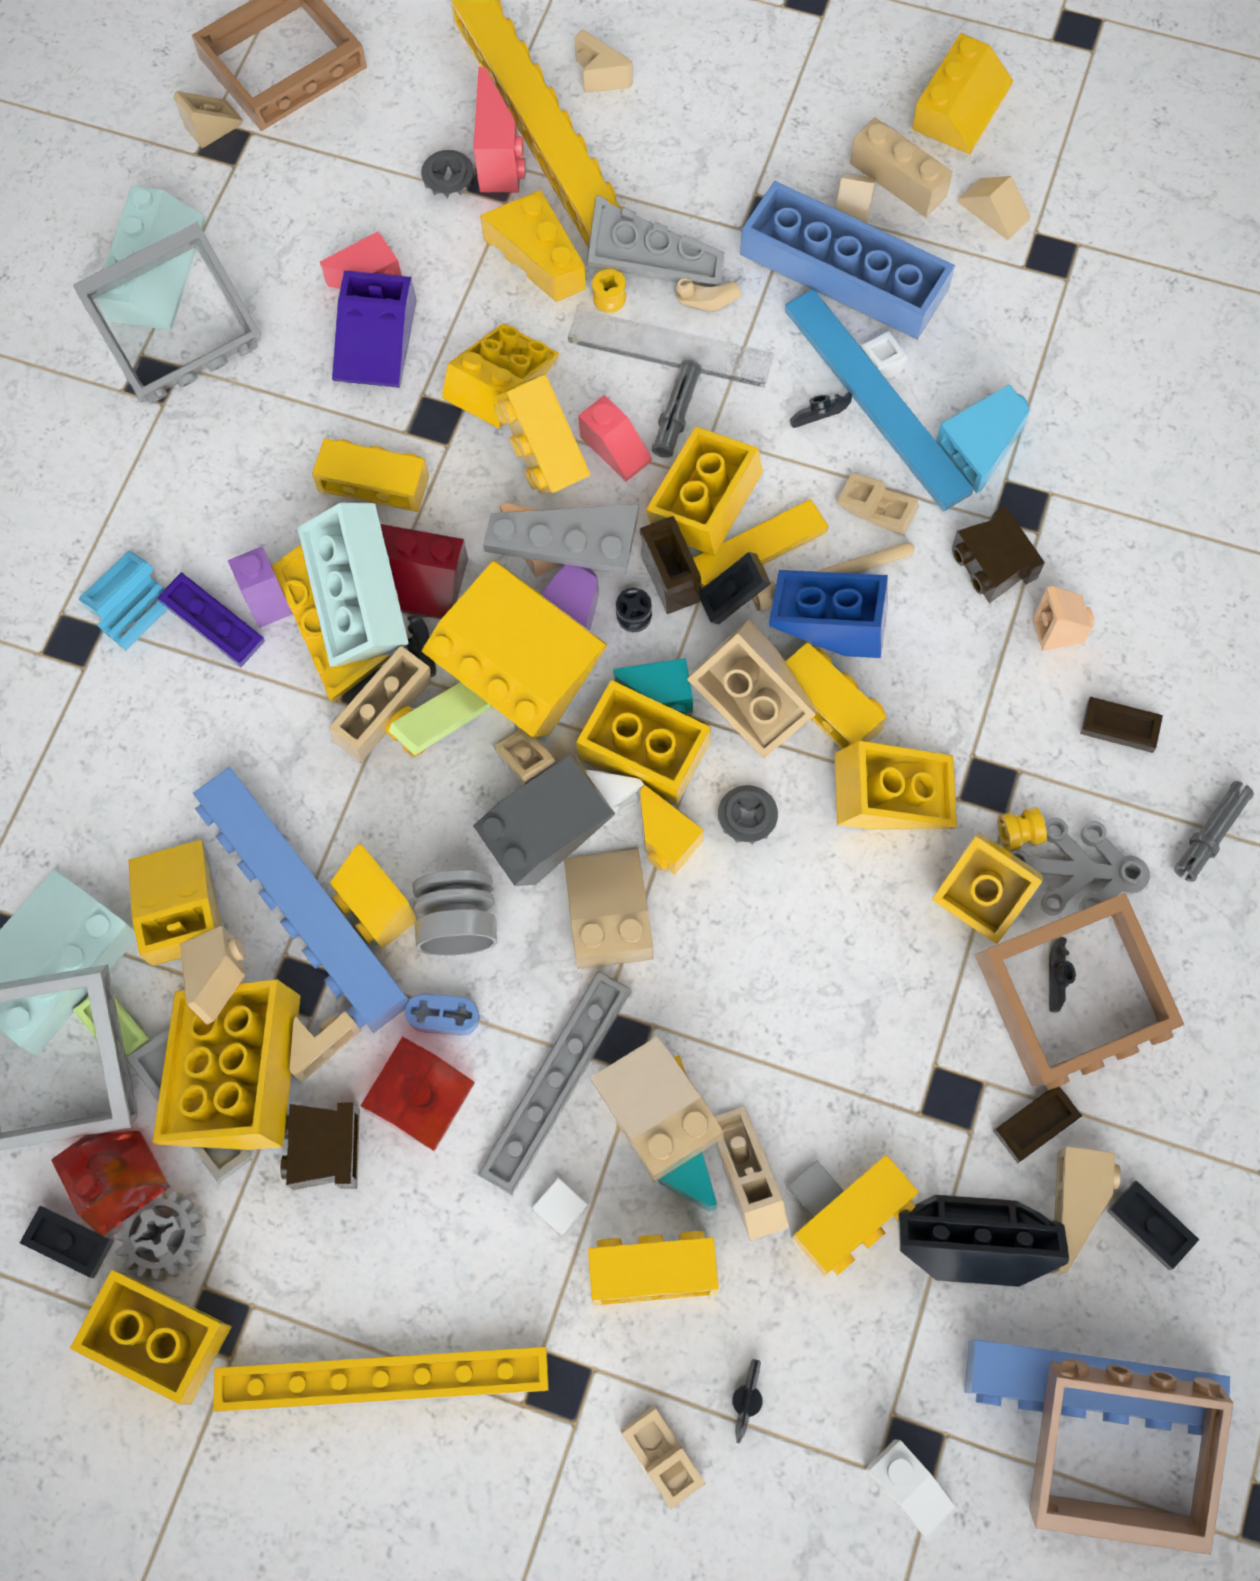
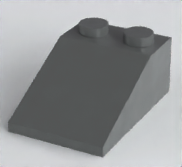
M568 755L499 801L473 827L514 886L537 885L615 815V812L574 755Z

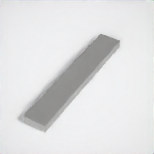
M599 970L596 972L478 1172V1176L510 1195H514L631 994V988Z

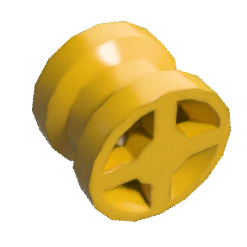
M604 269L593 277V301L597 309L606 313H613L622 309L626 303V281L622 273L615 269Z

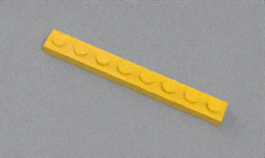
M547 1347L214 1368L213 1412L549 1391Z

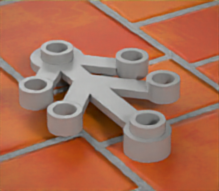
M1051 818L1045 824L1047 841L1055 843L1071 861L1033 858L1020 849L1008 851L1043 875L1072 877L1058 890L1048 891L1042 898L1040 903L1041 909L1050 916L1060 914L1065 908L1066 903L1094 879L1110 882L1097 894L1086 895L1079 904V911L1087 908V901H1093L1098 904L1118 896L1121 892L1129 894L1138 893L1147 886L1150 880V871L1146 863L1135 856H1123L1106 838L1104 825L1097 821L1088 822L1084 826L1080 834L1081 840L1087 846H1094L1109 864L1095 863L1067 834L1068 826L1060 818ZM1053 825L1059 827L1061 835H1053L1049 831V827ZM1087 830H1096L1099 833V838L1092 839L1089 837ZM1131 868L1135 870L1137 878H1129L1125 873V869ZM1047 899H1057L1060 904L1059 908H1051L1047 903Z

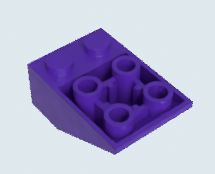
M344 270L337 306L333 381L400 388L417 302L412 277Z

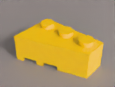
M541 189L480 215L484 241L490 246L494 245L505 254L506 260L512 265L515 263L525 271L527 278L555 302L586 290L585 265Z

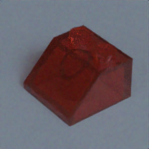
M402 1036L360 1106L369 1115L435 1152L475 1082L437 1055Z
M140 1131L85 1135L51 1159L77 1215L101 1237L171 1187Z

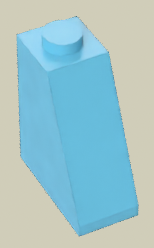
M1009 384L941 423L936 442L974 488L976 494L983 490L1024 429L1030 412L1028 403L1024 396L1019 393L1017 394Z

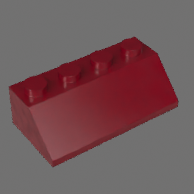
M381 524V531L389 557L401 612L442 619L457 602L468 562L464 539Z

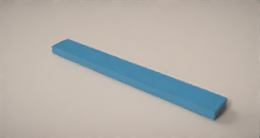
M812 289L785 304L786 314L847 391L852 393L854 400L942 511L948 510L971 496L974 488L816 291Z

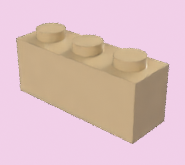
M876 117L854 137L850 164L866 176L876 178V183L923 216L927 217L947 197L953 171Z
M400 646L330 725L329 731L332 741L362 763L386 735L385 727L391 717L401 708L411 706L431 683L430 667Z

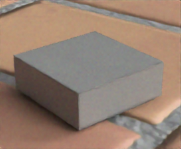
M818 1160L786 1187L812 1219L844 1192Z

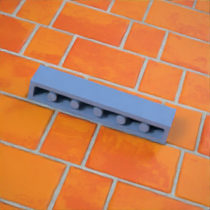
M971 1340L968 1342L965 1393L976 1394V1403L1001 1406L1002 1398L1017 1400L1018 1409L1043 1412L1050 1361L1063 1363L1065 1359L1081 1360L1087 1363L1089 1367L1106 1369L1108 1365H1119L1132 1370L1133 1373L1150 1375L1152 1371L1169 1373L1179 1380L1192 1382L1198 1377L1208 1378L1223 1386L1230 1397V1376L982 1340ZM1065 1387L1061 1415L1086 1419V1411L1103 1413L1102 1421L1129 1425V1417L1145 1419L1146 1428L1171 1431L1172 1423L1188 1425V1434L1202 1436L1206 1407Z

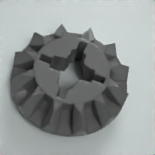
M442 150L432 154L425 160L421 169V176L425 188H430L434 196L443 193L448 198L450 193L456 192L461 195L463 188L471 187L474 170L472 162L463 153L455 150ZM447 167H450V171H452L449 180L444 179Z
M743 785L730 790L722 798L718 808V821L724 834H728L737 843L749 842L753 845L756 841L767 839L776 827L778 820V809L772 796L762 788L752 785ZM740 807L745 808L747 811L758 808L754 815L756 825L749 820L738 823V820L741 818Z

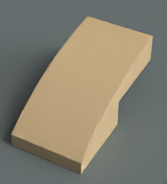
M851 473L837 499L838 505L858 517L902 535L906 534L919 508L918 499L885 490L883 481L856 473Z
M654 1405L620 1430L670 1509L706 1484Z

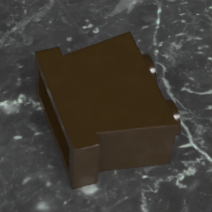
M1006 506L995 511L991 520L958 530L952 545L954 559L960 566L964 565L971 576L974 589L977 593L983 594L989 603L1020 580H1023L1025 585L1038 579L1045 564Z
M674 516L641 527L640 536L643 542L640 555L666 613L670 614L699 603L701 575Z
M354 1102L337 1103V1111L295 1104L289 1105V1115L286 1117L284 1139H288L287 1155H282L280 1164L281 1178L286 1180L288 1187L297 1190L335 1182V1185L341 1189H357L360 1109Z

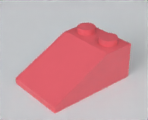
M478 67L473 149L480 192L519 193L520 179H525L526 177L525 158H519L523 157V136H517L515 120L485 67Z

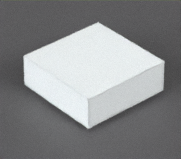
M890 331L860 345L861 349L881 374L907 361V354Z
M557 1178L531 1209L563 1237L589 1205L561 1179Z

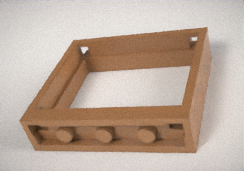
M250 0L192 34L200 60L260 131L265 130L367 68L362 44L323 0ZM302 7L337 48L257 96L252 97L218 56Z
M1126 893L1102 901L974 954L1031 1086L1046 1084L1048 1090L1057 1088L1070 1082L1068 1075L1081 1070L1082 1075L1097 1071L1105 1067L1104 1059L1113 1055L1116 1056L1117 1060L1132 1056L1140 1052L1137 1045L1150 1040L1151 1045L1167 1041L1174 1037L1172 1030L1185 1025ZM1111 916L1158 1021L1049 1067L1003 960Z
M1065 1359L1063 1363L1050 1361L1029 1506L1035 1528L1211 1555L1234 1404L1223 1386H1220L1214 1380L1201 1377L1195 1378L1193 1382L1179 1380L1175 1376L1161 1371H1152L1150 1375L1133 1373L1132 1370L1119 1365H1108L1106 1369L1089 1367L1087 1363L1077 1359ZM1065 1387L1206 1407L1190 1516L1049 1495Z

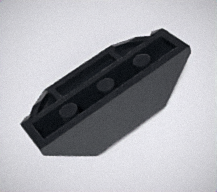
M934 1195L917 1203L912 1211L905 1209L898 1214L900 1252L936 1281L1020 1287L1069 1262L1065 1225L1056 1220L1050 1221L1040 1212L1016 1200Z

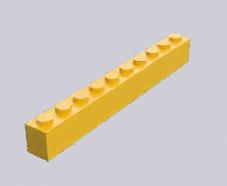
M451 0L454 23L480 67L487 69L512 114L518 131L523 136L524 141L587 247H589L596 195L607 199V203L623 209L624 207H620L617 203L612 184L609 181L605 183L598 161L595 157H589L582 135L580 133L576 134L572 129L573 125L568 112L560 109L554 89L551 86H546L538 63H532L525 41L518 40L515 26L510 18H505L503 15L500 1Z

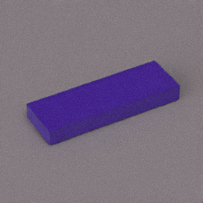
M182 572L157 597L163 606L240 667L265 642L263 636Z

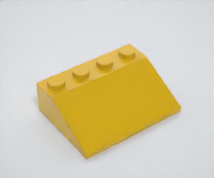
M493 560L439 621L421 652L534 738L552 733L608 644L499 562Z
M278 979L241 983L215 1021L206 1024L187 1005L185 990L175 991L152 1143L156 1145L238 1150L283 1147L292 1074L289 1071L293 1022L295 1016L298 1018L301 996Z

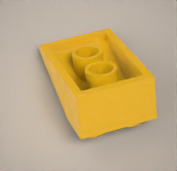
M857 741L835 753L837 825L863 829H954L957 827L953 755Z

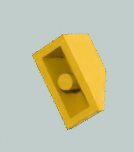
M644 785L640 790V804L645 851L648 854L647 859L657 869L661 871L668 869L675 875L703 842L704 830Z

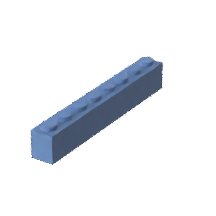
M228 767L193 792L200 803L194 809L207 826L215 822L221 830L216 835V838L228 854L236 850L242 858V861L237 866L249 882L256 878L264 887L258 894L271 911L279 907L285 915V918L280 923L294 940L299 935L307 944V947L302 952L315 969L322 965L330 976L324 979V981L337 999L343 994L347 997L352 1006L346 1011L358 1027L361 1028L367 1024L371 1031L375 1033L403 1012L408 1003L407 997L231 767Z

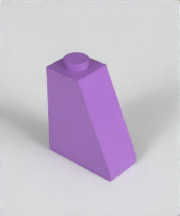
M262 546L228 560L240 591L259 628L292 615L269 558Z
M564 565L540 594L590 631L599 597L597 575L590 568Z

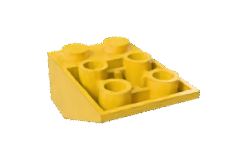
M502 323L448 363L441 398L499 429L504 424L499 420L494 408V404L498 403L495 396L532 378L547 374L558 359L559 353L547 347L545 343L520 333L515 327Z
M202 839L128 860L131 914L139 955L151 966L180 959L181 943L222 925Z

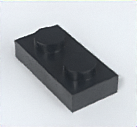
M752 552L746 553L699 591L700 601L711 623H722L771 584L758 555Z
M1137 1180L1132 1182L1106 1211L1168 1270L1174 1269L1200 1240Z
M39 1206L19 1243L94 1279L114 1240L46 1207Z

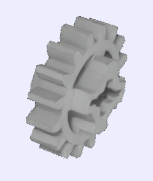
M156 1189L154 1199L149 1194L141 1193V1204L139 1206L128 1202L126 1207L130 1215L128 1218L118 1217L116 1220L124 1226L123 1231L113 1234L114 1239L123 1241V1245L115 1251L116 1255L129 1257L123 1266L128 1270L138 1267L137 1276L145 1279L152 1270L153 1279L158 1281L163 1280L165 1270L171 1276H179L178 1265L180 1263L191 1267L193 1262L189 1254L191 1251L201 1252L203 1249L198 1244H195V1240L206 1235V1231L196 1228L195 1225L203 1219L202 1214L198 1212L190 1213L195 1203L189 1199L180 1203L182 1194L173 1191L167 1199L166 1191L162 1189ZM160 1208H171L179 1216H171L166 1219ZM142 1220L137 1233H135L138 1223ZM159 1226L166 1229V1232L161 1234L162 1242L160 1243L153 1240L158 1235L157 1228ZM184 1235L183 1242L180 1248L177 1250V1246L180 1242V1239ZM153 1250L155 1257L160 1262H149L140 1253H147Z

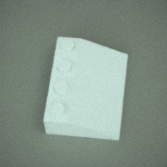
M54 869L0 929V983L108 964L110 971L136 941L135 932L123 920ZM87 987L0 1002V1031L18 1046L37 1056L74 1013L73 1009L88 997Z

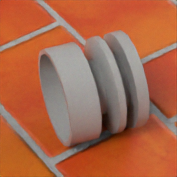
M448 870L426 874L417 878L412 883L413 894L417 898L413 902L414 909L417 913L425 915L415 921L416 948L419 952L437 956L466 955L488 950L498 943L495 915L486 911L495 905L494 896L491 894L494 890L491 875L475 870Z

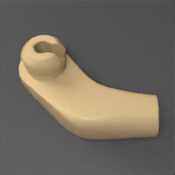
M684 278L676 284V297L678 301L703 311H717L742 297L735 281L714 287H704L693 284V281L689 278Z

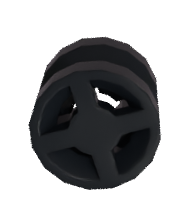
M628 588L622 591L616 600L618 624L625 631L632 633L646 629L652 619V603L648 593L639 588ZM640 612V614L632 616L633 613Z

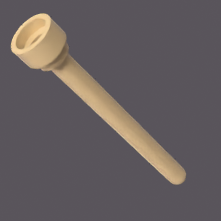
M907 542L815 572L859 573L912 556L915 547L912 543ZM771 581L768 587L752 598L758 611L772 608L776 588L774 581Z

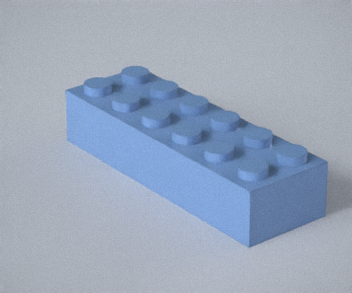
M775 180L741 231L740 255L917 340L949 291L955 265Z

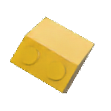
M360 843L354 847L330 882L336 892V895L331 899L345 916L352 912L359 921L354 927L367 944L374 940L383 949L414 925L417 919L408 900Z

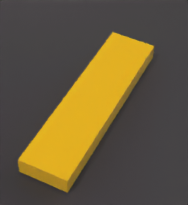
M809 499L722 543L715 556L704 552L694 557V562L701 575V583L699 585L703 589L748 552L756 553L762 565L827 533L829 526L813 501Z

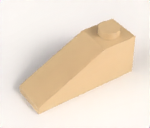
M745 1106L714 1116L724 1131L722 1140L715 1144L750 1241L787 1229L788 1222L783 1198Z
M1067 1146L1058 1152L1054 1220L1065 1225L1069 1262L1052 1271V1275H1062L1069 1271L1110 1201L1113 1190L1118 1189L1121 1170L1120 1166L1115 1164V1153Z

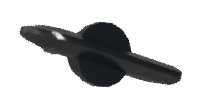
M847 392L844 396L835 394V399L830 400L829 395H818L809 400V407L799 410L790 419V425L796 428L841 413L851 403L852 393Z
M409 616L407 619L411 623L407 628L413 635L411 638H408V651L430 667V676L434 677L437 674L435 662L421 652L430 638L428 627L421 618Z
M1060 937L1055 941L1049 955V1010L1055 1013L1060 1012L1066 1000V987L1074 983L1076 979V971L1073 964L1066 961L1069 951L1065 947L1067 942L1065 937Z
M756 1359L751 1360L745 1385L739 1387L732 1397V1405L738 1413L735 1427L736 1443L738 1444L746 1433L749 1418L755 1416L763 1405L762 1395L756 1388L761 1361Z

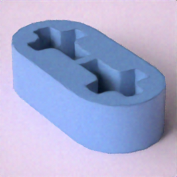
M420 994L412 997L405 1007V1017L410 1026L416 1031L424 1033L468 1035L474 1032L480 1021L479 1011L475 1003L463 997ZM422 1004H427L428 1009L431 1012L439 1013V1016H426L425 1022L420 1023L417 1015L413 1013L414 1011L421 1010ZM465 1007L467 1013L472 1018L466 1019L463 1026H458L456 1019L446 1017V1013L458 1014L460 1008Z

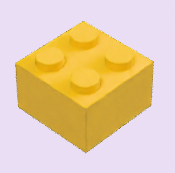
M978 831L940 885L932 900L998 944L1043 881V874Z

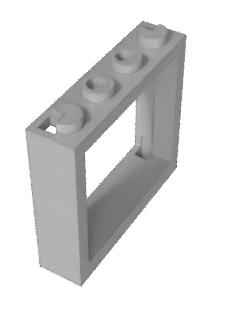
M198 222L73 284L75 292L140 403L148 400L149 404L159 401L168 394L166 390L178 384L182 388L198 379L197 373L207 368L210 372L220 369L228 363L226 358L237 352L240 356L252 352L258 348L256 342L261 340V333ZM196 247L245 334L143 386L93 299Z
M108 964L0 983V1002L87 987L111 1113L8 1132H1L0 1128V1151L131 1128L138 1115Z

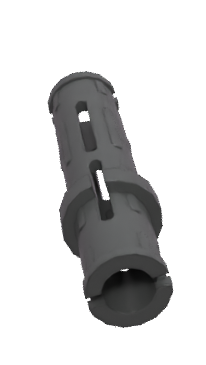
M683 360L681 362L666 410L660 414L658 420L660 427L655 442L652 445V452L659 457L670 458L673 456L678 435L684 431L686 425L684 418L698 377L702 371L701 365L696 361Z
M1234 781L1200 832L1192 835L1189 839V848L1173 867L1179 877L1182 878L1187 870L1188 875L1185 880L1194 882L1209 858H1214L1220 850V842L1249 800L1254 796L1253 790L1248 785L1245 786L1240 794L1239 789L1243 783Z

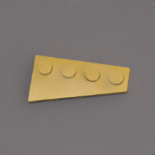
M301 544L272 565L300 633L311 654L316 670L324 684L326 693L333 703L387 662L389 657L386 654L341 666L330 667Z

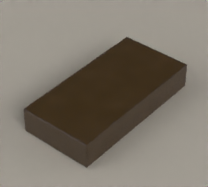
M1090 696L1087 701L1080 734L1153 753L1157 747L1163 715Z
M1059 1086L1046 1091L994 1129L993 1132L1018 1164L1081 1118L1082 1114Z

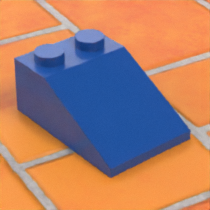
M779 570L769 626L842 656L881 658L888 610V575Z

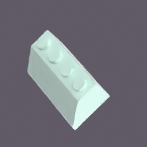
M131 186L105 268L195 222H198L201 229H203L205 223L204 216L164 190ZM195 247L97 297L96 300L106 320L172 330L197 248Z
M339 503L297 527L330 667L386 655L397 650L400 646L408 645L406 628L375 503Z

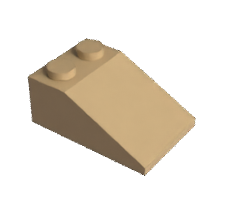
M749 619L707 655L687 678L763 758L817 714V710L775 646Z
M639 849L566 858L564 864L577 969L653 960V943Z
M658 1036L590 1077L591 1082L653 1182H656L723 1138L724 1131L702 1096Z

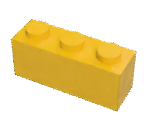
M324 438L312 477L318 492L419 512L429 480V472L426 460L413 453L399 454L389 452L379 446L365 447L355 445L345 439L331 440Z
M807 642L785 661L817 710V714L811 720L842 749L857 741L870 742L883 730L887 715L882 705L872 697L867 698L858 689V684L849 674H842L832 665L831 658L824 650L820 648L815 649Z
M885 1155L796 1232L792 1239L823 1276L831 1270L838 1276L856 1260L851 1255V1252L863 1243L869 1249L886 1234L881 1227L892 1216L898 1222L899 1212L905 1209L912 1211L915 1208V1204L911 1200L919 1191L893 1161Z

